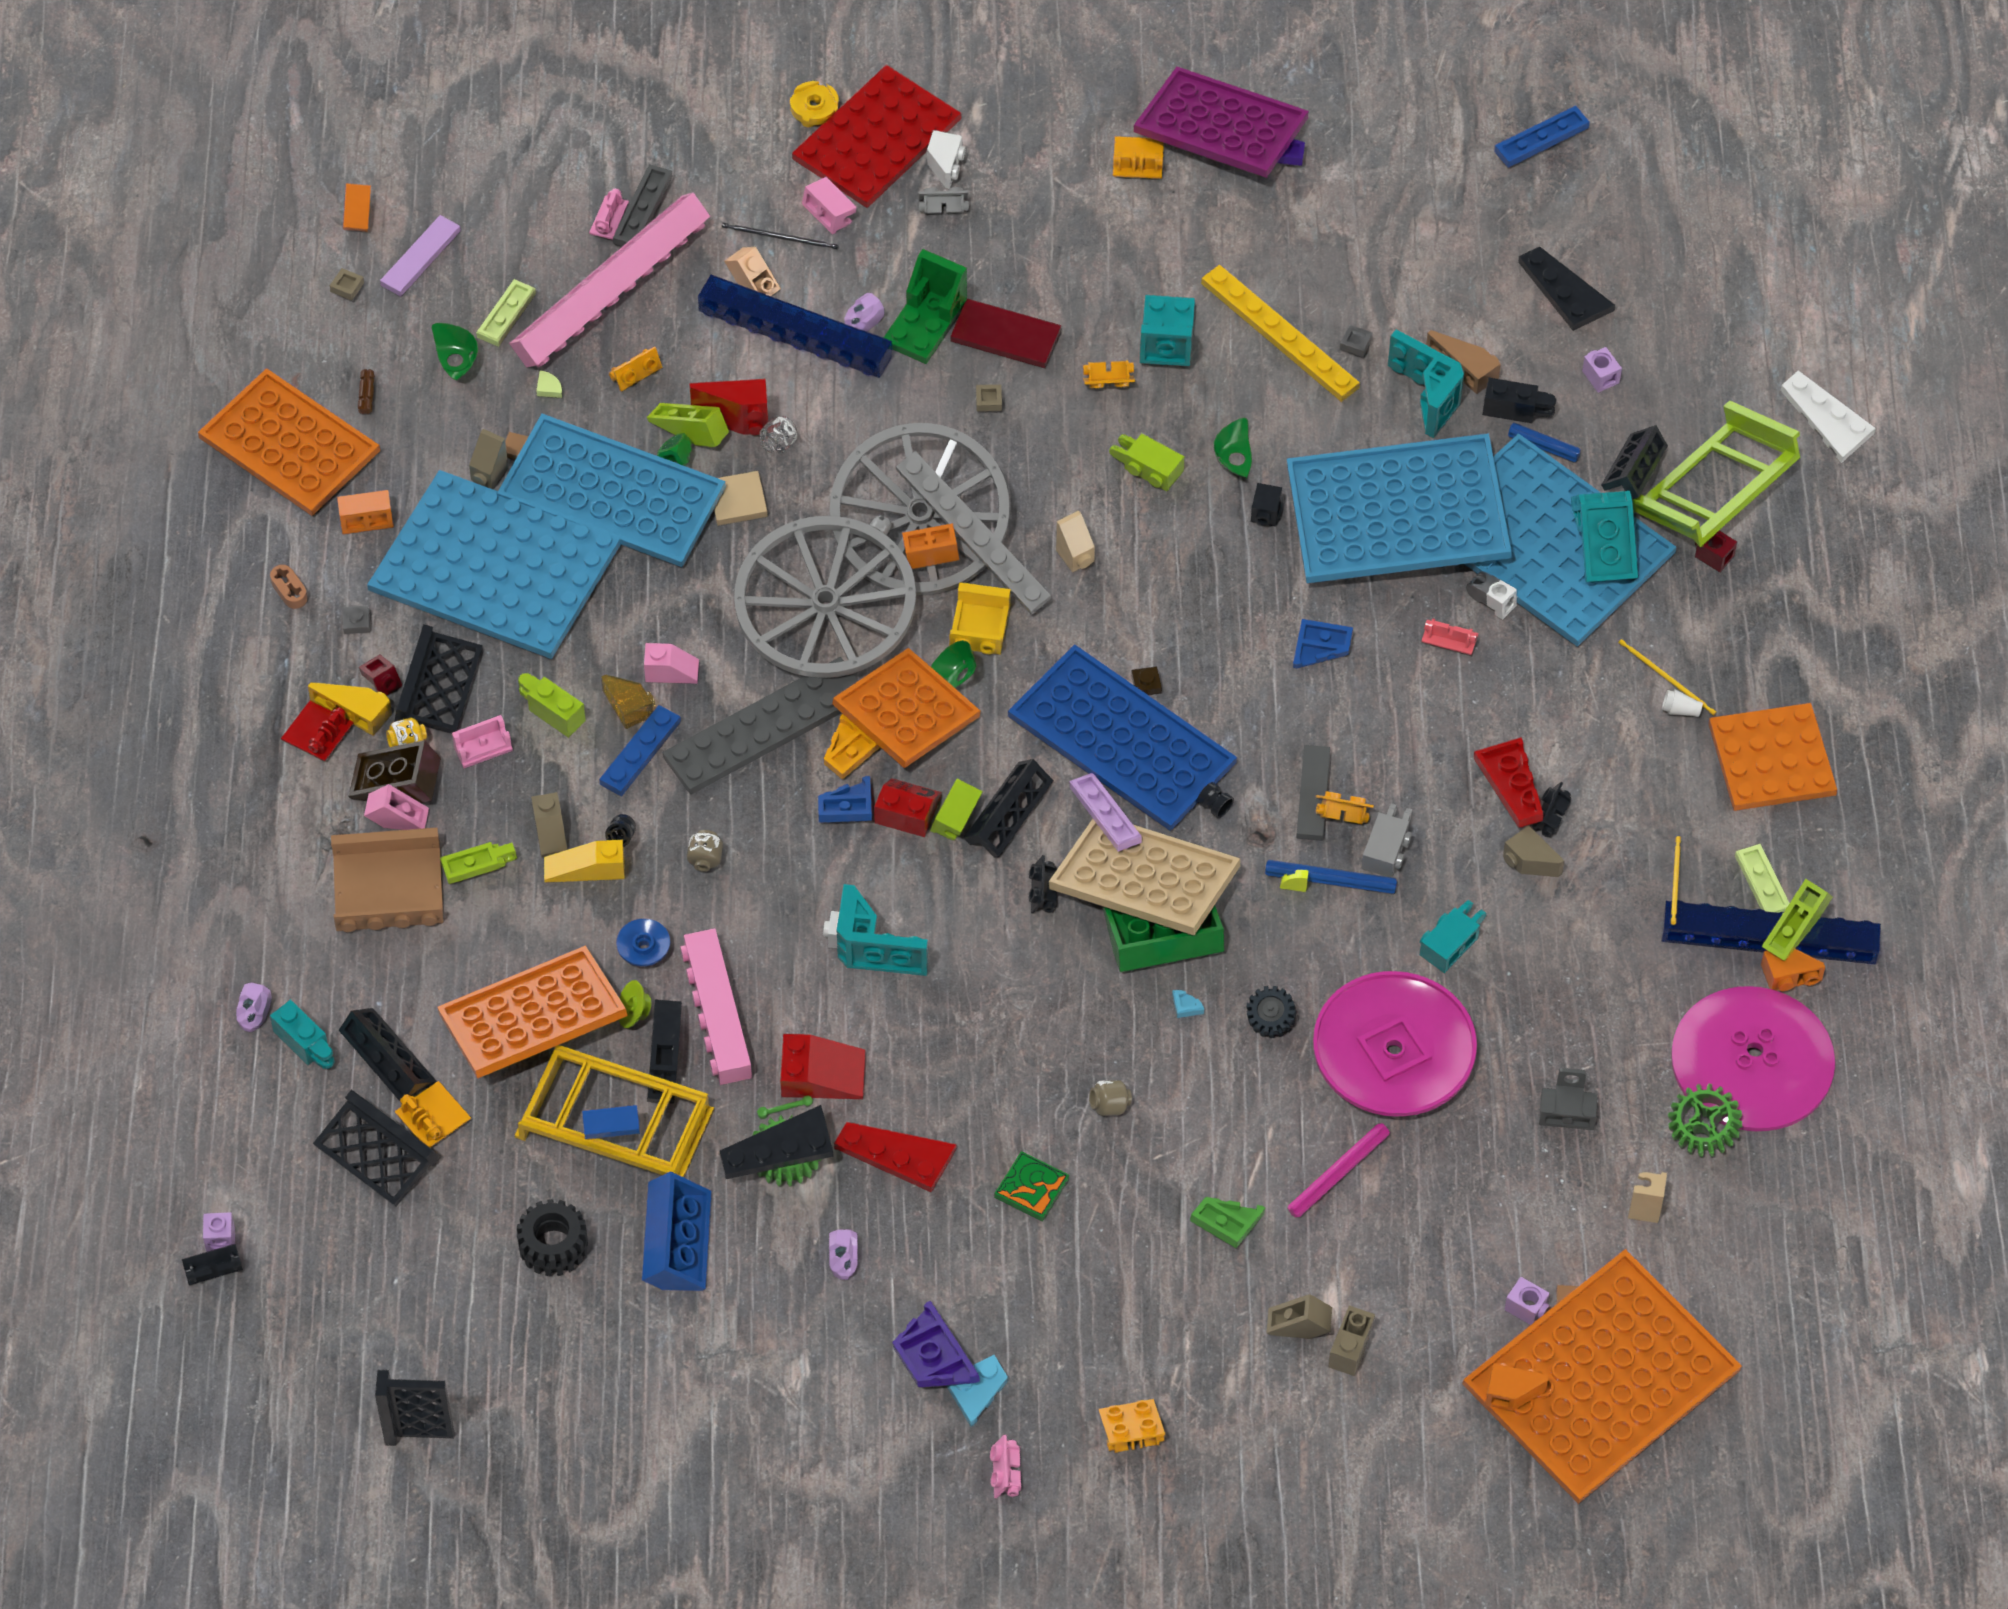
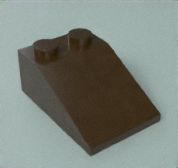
M425 740L359 753L348 797L353 800L367 801L369 793L390 784L420 803L432 801L441 758Z

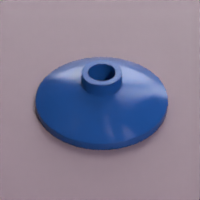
M636 919L627 923L619 931L616 940L617 950L620 956L632 965L650 966L658 963L666 956L670 948V936L667 929L661 923L652 919ZM642 945L648 946L647 948H644V949L639 948V947L642 946Z

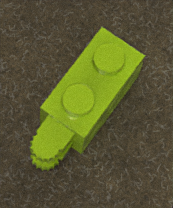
M1142 433L1137 440L1122 434L1118 438V442L1123 448L1112 445L1109 449L1110 455L1124 463V469L1130 474L1139 476L1148 481L1152 486L1161 488L1166 492L1184 471L1183 455Z
M522 673L518 677L520 695L528 700L529 711L569 738L586 721L584 703L546 677L539 680L529 673Z

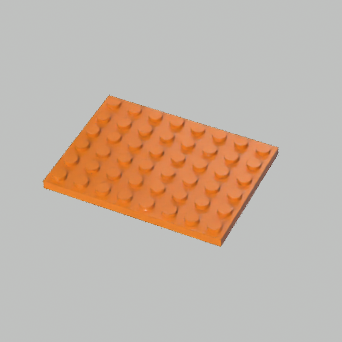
M1624 1249L1464 1378L1462 1385L1579 1504L1741 1370L1742 1365ZM1494 1363H1508L1518 1369H1535L1549 1375L1545 1392L1514 1411L1485 1405Z

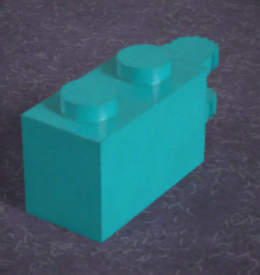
M1466 900L1458 909L1454 907L1449 914L1444 913L1439 918L1436 927L1432 931H1426L1420 939V956L1444 974L1478 940L1480 923H1482L1487 915L1485 911L1479 910L1472 918L1468 917L1467 914L1474 905L1470 900Z
M291 999L270 1015L273 1032L307 1065L315 1062L318 1066L320 1065V1068L322 1067L325 1070L334 1066L333 1051L327 1043L326 1033Z

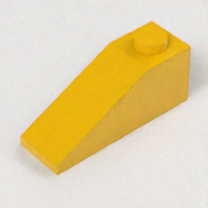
M311 682L308 685L311 701L331 711L338 707L344 709L346 712L345 718L353 721V725L372 736L378 732L392 715L390 700L382 692H375L366 687Z
M623 840L594 841L544 857L545 882L625 879Z

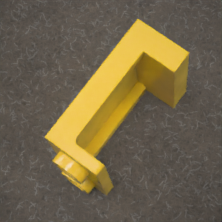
M959 582L958 601L953 626L949 634V646L957 641L964 640L970 644L972 651L1001 655L1010 608L1011 589Z

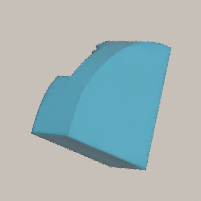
M1172 990L1177 1018L1204 1014V1007L1199 999L1186 994L1185 991Z

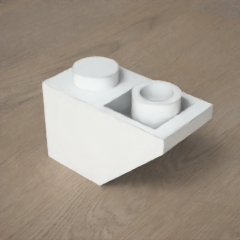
M933 130L927 148V164L943 186L949 189L953 179L957 180L960 169L958 162L963 161L966 148L962 146V136Z

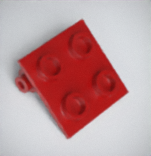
M309 700L281 737V740L326 761L354 722L345 718L346 712L340 707L331 711Z

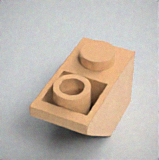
M756 247L741 248L724 261L735 281L760 303L781 289Z

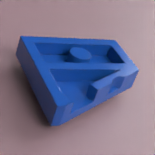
M1302 619L1293 668L1297 669L1348 655L1353 627Z
M870 776L863 777L861 783L852 787L846 784L838 787L835 791L819 795V823L872 821Z

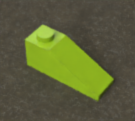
M659 403L647 416L648 422L674 435L685 433L692 441V444L698 446L716 447L729 433L719 407Z
M1805 879L1762 947L1783 961H1786L1819 920L1833 896Z

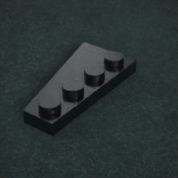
M1540 246L1519 256L1518 263L1572 331L1615 311L1614 303Z
M821 1105L720 1150L725 1179L834 1157Z

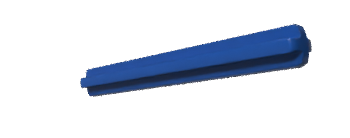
M1267 860L1265 874L1268 876L1283 877L1285 874H1295L1296 870H1308V881L1392 894L1395 893L1397 886L1396 878L1275 860Z

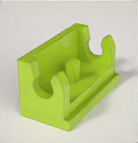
M956 779L930 831L955 840L957 835L960 836L983 791Z

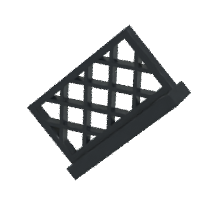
M423 624L397 705L394 722L414 718L419 725L423 724L426 727L451 734L456 732L483 645L433 632L432 626ZM435 642L447 644L450 650L438 654L434 648ZM466 649L475 652L473 658L464 661L458 652ZM454 655L459 664L448 669L442 659ZM438 662L443 671L432 676L427 667ZM463 669L468 677L457 683L452 673ZM447 676L452 686L441 690L436 680ZM431 683L436 693L425 697L421 687ZM456 690L461 700L450 704L445 695ZM440 697L446 707L434 711L429 702ZM425 705L430 713L421 717L414 715L413 711L415 708ZM450 712L454 718L453 725L441 722L438 716Z
M351 1089L345 1097L346 1103L313 1144L397 1207L429 1165L434 1166L440 1157L430 1147ZM349 1111H352L357 1116V1125L343 1128V1118ZM376 1129L378 1141L364 1143L363 1130ZM358 1131L359 1144L345 1146L344 1133ZM339 1134L340 1147L328 1149L323 1145L330 1135ZM382 1135H384L388 1139L382 1140ZM396 1144L398 1156L384 1158L383 1145ZM378 1146L379 1159L365 1161L364 1148ZM359 1149L360 1162L348 1164L345 1151ZM339 1152H340V1153H341V1158H340L338 1155H336L335 1153H339ZM416 1159L420 1162V1165L414 1172L404 1173L403 1160ZM398 1161L399 1174L385 1177L384 1164ZM380 1164L381 1177L368 1179L366 1177V1167ZM355 1168H361V1173ZM400 1180L401 1188L392 1197L387 1193L386 1182Z
M377 1370L375 1399L385 1446H396L397 1437L454 1439V1426L445 1381L391 1379L389 1370Z

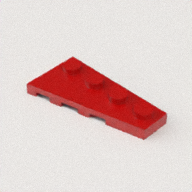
M1522 737L1474 751L1475 762L1518 828L1543 821V811L1537 789L1534 787L1533 775L1528 766V757L1523 748Z
M846 1122L834 1142V1149L932 1192L957 1150V1145Z

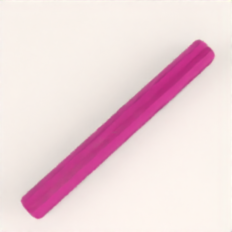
M1381 1123L1374 1126L1291 1202L1287 1208L1293 1217H1300L1389 1136L1390 1131L1386 1125Z

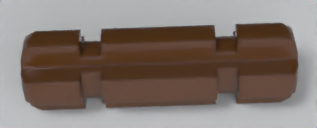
M363 369L360 373L358 412L360 414H370L372 412L375 375L372 369Z

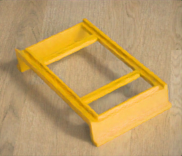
M560 1045L554 1047L555 1050L523 1118L518 1122L515 1138L525 1141L530 1131L660 1175L671 1171L681 1177L685 1176L714 1112V1107L709 1106L707 1093ZM564 1059L582 1065L556 1123L553 1124L536 1117ZM591 1069L663 1092L637 1151L599 1138L585 1140L584 1133L564 1127ZM672 1095L695 1102L696 1105L669 1162L647 1155L646 1152Z

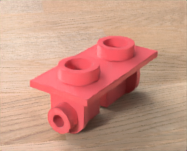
M1432 619V621L1426 620L1425 632L1421 642L1472 655L1478 633L1473 632L1471 628L1468 630L1457 626L1453 627Z

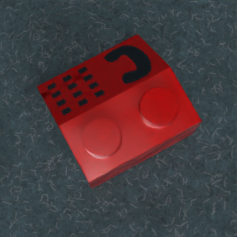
M891 778L882 786L875 803V824L925 838L942 792Z

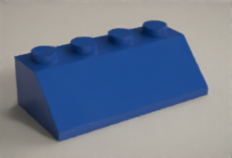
M671 1171L648 1182L642 1281L662 1290L703 1291L706 1289L711 1190Z

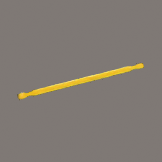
M1619 640L1618 643L1626 647L1633 655L1684 694L1703 702L1645 656L1627 645L1624 640ZM1703 702L1702 707L1715 716L1717 712Z
M1677 836L1675 841L1671 909L1672 925L1676 924L1680 836Z

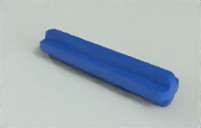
M1512 423L1509 428L1508 436L1514 438L1519 433L1538 448L1572 462H1576L1580 456V448L1517 423Z

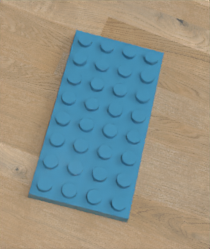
M541 414L498 490L497 495L507 499H515L521 504L532 508H539L546 513L561 516L566 520L583 524L588 528H599L621 536V545L683 567L726 488V482L559 419Z

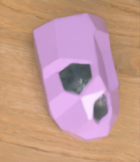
M866 293L857 299L855 304L848 309L844 318L846 331L850 334H861L877 325L884 317V307L880 300L872 293Z
M255 983L244 984L236 1010L238 1024L244 1031L253 1032L258 1029L267 1017L272 996L271 991L264 985Z
M835 1230L829 1233L830 1269L838 1279H849L854 1274L858 1265L857 1233L852 1230Z

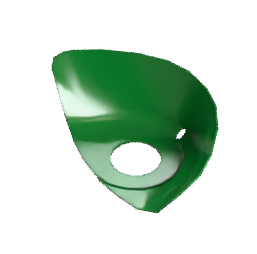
M435 323L431 329L439 361L446 373L452 379L458 380L468 372L477 357V341L468 330L447 323ZM458 354L463 357V362L461 365L454 367L448 364V357Z
M1239 418L1225 426L1217 434L1214 440V452L1218 463L1224 469L1246 479L1251 468L1252 454L1248 437L1247 418ZM1233 453H1241L1245 457V462L1241 465H1233L1229 461V456Z
M961 640L948 646L930 667L956 688L974 674L976 662L970 644L967 641ZM968 668L966 675L960 681H957L959 674Z

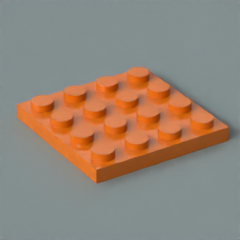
M907 648L835 696L832 702L833 706L903 768H906L978 719L981 712L910 648Z
M1811 703L1709 718V728L1734 811L1836 796V783Z

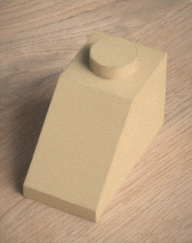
M1079 510L1057 521L1056 551L1072 572L1080 568H1087L1094 562L1095 546Z

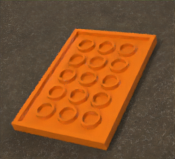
M267 368L198 431V436L202 441L311 516L380 452L379 444Z
M586 946L437 1007L441 1019L477 1079L628 1016L625 1006Z

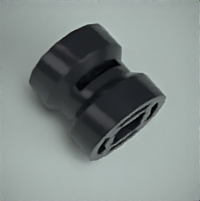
M1210 782L1200 792L1197 802L1204 808L1208 807L1211 810V814L1216 818H1221L1232 807L1234 798L1228 793H1223L1215 782Z
M626 814L616 815L605 831L606 840H623V847L629 844L636 831L635 821Z

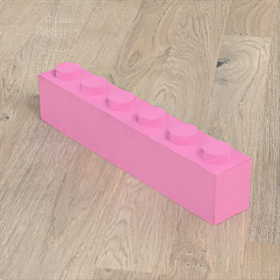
M716 929L684 935L685 945L680 946L683 962L688 961L690 968L686 969L689 985L694 984L696 991H692L694 1006H700L701 1014H698L700 1029H706L707 1037H704L706 1052H712L713 1059L709 1060L712 1075H718L720 1085L751 1079V1063Z

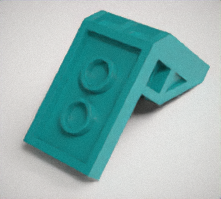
M1145 295L1144 316L1141 325L1140 363L1190 366L1195 298Z
M1395 329L1390 336L1387 366L1391 367L1395 372L1402 373L1413 379L1416 383L1425 386V390L1420 395L1424 429L1426 435L1435 438L1460 406L1464 379L1461 363Z
M1630 491L1572 496L1571 507L1578 531L1582 532L1585 582L1638 578L1633 503Z
M844 884L837 923V955L839 960L847 968L927 976L928 939H922L917 936L899 937L889 933L875 934L877 915L855 885Z

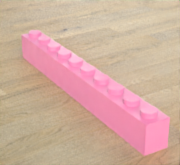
M694 193L682 195L512 340L509 344L526 367H541L550 359L548 356L553 351L558 352L567 345L566 340L568 338L579 335L585 329L583 326L588 321L593 322L602 315L601 310L604 307L614 305L619 300L618 295L623 291L625 293L630 291L637 285L635 281L639 277L643 278L654 270L653 265L671 256L670 251L674 247L679 248L688 241L687 236L689 234L700 231L705 226L704 222L710 215Z

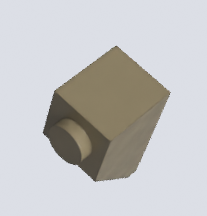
M482 429L469 464L470 477L474 483L494 489L509 469L505 438L485 429Z
M558 793L532 796L533 815L541 858L567 850Z
M1529 825L1505 842L1504 860L1508 866L1514 867L1520 874L1551 877L1562 875L1564 859Z
M1311 1294L1273 1306L1268 1310L1266 1333L1273 1336L1305 1339L1329 1333L1331 1330L1332 1306Z

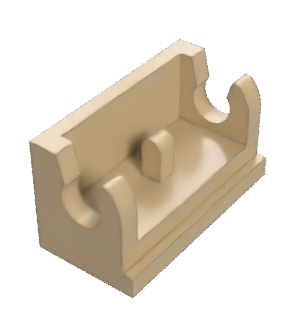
M1643 1172L1639 1174L1638 1179L1648 1180L1651 1185L1649 1187L1642 1185L1634 1186L1628 1214L1629 1219L1658 1223L1664 1199L1667 1173L1654 1174Z

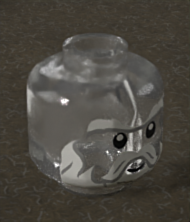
M774 416L760 430L762 447L769 453H784L797 439L796 425L786 416Z

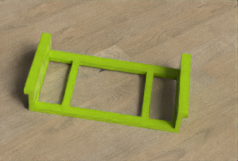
M1728 401L1723 406L1726 424L1645 496L1640 494L1638 498L1632 499L1633 514L1636 512L1693 539L1701 547L1800 459L1797 438L1800 436L1799 431L1733 401ZM1735 431L1782 454L1768 466L1720 443ZM1712 450L1761 472L1716 513L1667 491ZM1660 497L1674 505H1677L1689 512H1692L1704 519H1707V521L1700 527L1699 521L1687 515H1684L1670 507H1667L1657 502L1656 500Z

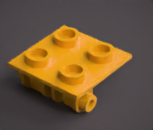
M1115 136L1113 177L1162 179L1164 143L1152 138Z
M439 1081L416 1097L409 1096L408 1094L404 1095L400 1100L402 1103L401 1107L395 1111L396 1115L410 1131L428 1147H432L471 1120L467 1112Z
M1154 1399L1140 1400L1134 1403L1113 1405L1099 1409L1108 1438V1451L1114 1450V1453L1128 1450V1442L1131 1450H1134V1441H1138L1139 1448H1143L1142 1440H1144L1145 1447L1157 1446L1159 1442L1164 1441L1165 1431Z

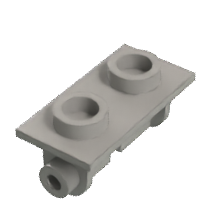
M952 187L948 191L926 188L924 192H919V200H924V202H919V212H924V214H941V204H946V213H964V211H969V202L964 201V199H968V190L963 191L961 187Z

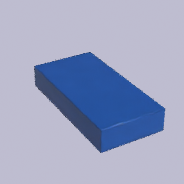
M637 1105L582 1111L585 1140L640 1134Z

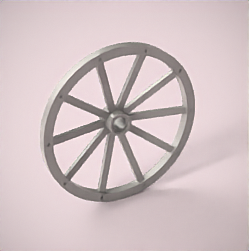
M909 423L885 429L865 440L848 456L834 481L830 497V516L841 517L840 510L842 504L903 515L904 517L891 522L889 533L908 524L910 525L906 532L941 526L934 520H942L940 516L912 487L913 499L911 500L867 455L880 446L901 438L906 458L913 453L910 437L930 436L948 440L949 443L935 472L942 478L957 445L972 453L984 465L986 470L957 486L953 491L957 496H960L991 477L998 494L999 513H973L983 522H997L994 535L1001 543H1003L1007 532L1010 513L1009 494L1004 476L998 464L977 441L950 427L932 423ZM861 462L906 507L843 496V491L851 473ZM920 509L927 512L922 517L914 515V512ZM833 530L838 545L842 531ZM861 536L849 540L844 553L845 559L857 572L867 564L853 549L869 542V540ZM902 537L898 547L904 553L905 546ZM956 537L958 550L973 561V563L960 572L940 580L937 578L935 565L927 566L930 581L915 582L916 595H932L959 587V582L967 583L982 572L986 566L967 545ZM892 559L888 562L883 573L874 569L865 577V579L886 590L905 587L903 580L890 577L896 567Z
M816 516L785 524L766 535L753 547L743 561L737 575L734 601L736 616L742 633L749 644L764 659L794 674L807 677L831 678L853 674L873 666L898 646L906 635L914 616L916 587L914 575L907 558L887 535L858 520L838 516ZM818 530L842 531L827 585H823L803 533ZM850 533L873 542L883 550L839 588L835 589ZM795 536L815 590H812L764 558V555L782 541ZM889 557L898 567L905 586L904 588L842 597ZM758 564L809 599L745 596L749 578ZM905 597L901 617L894 629L842 607ZM825 601L831 602L829 604H822ZM746 605L809 609L760 636L748 617ZM837 615L887 636V638L874 649L856 657ZM816 616L800 660L788 657L767 644ZM824 620H829L848 659L847 661L837 663L809 662Z

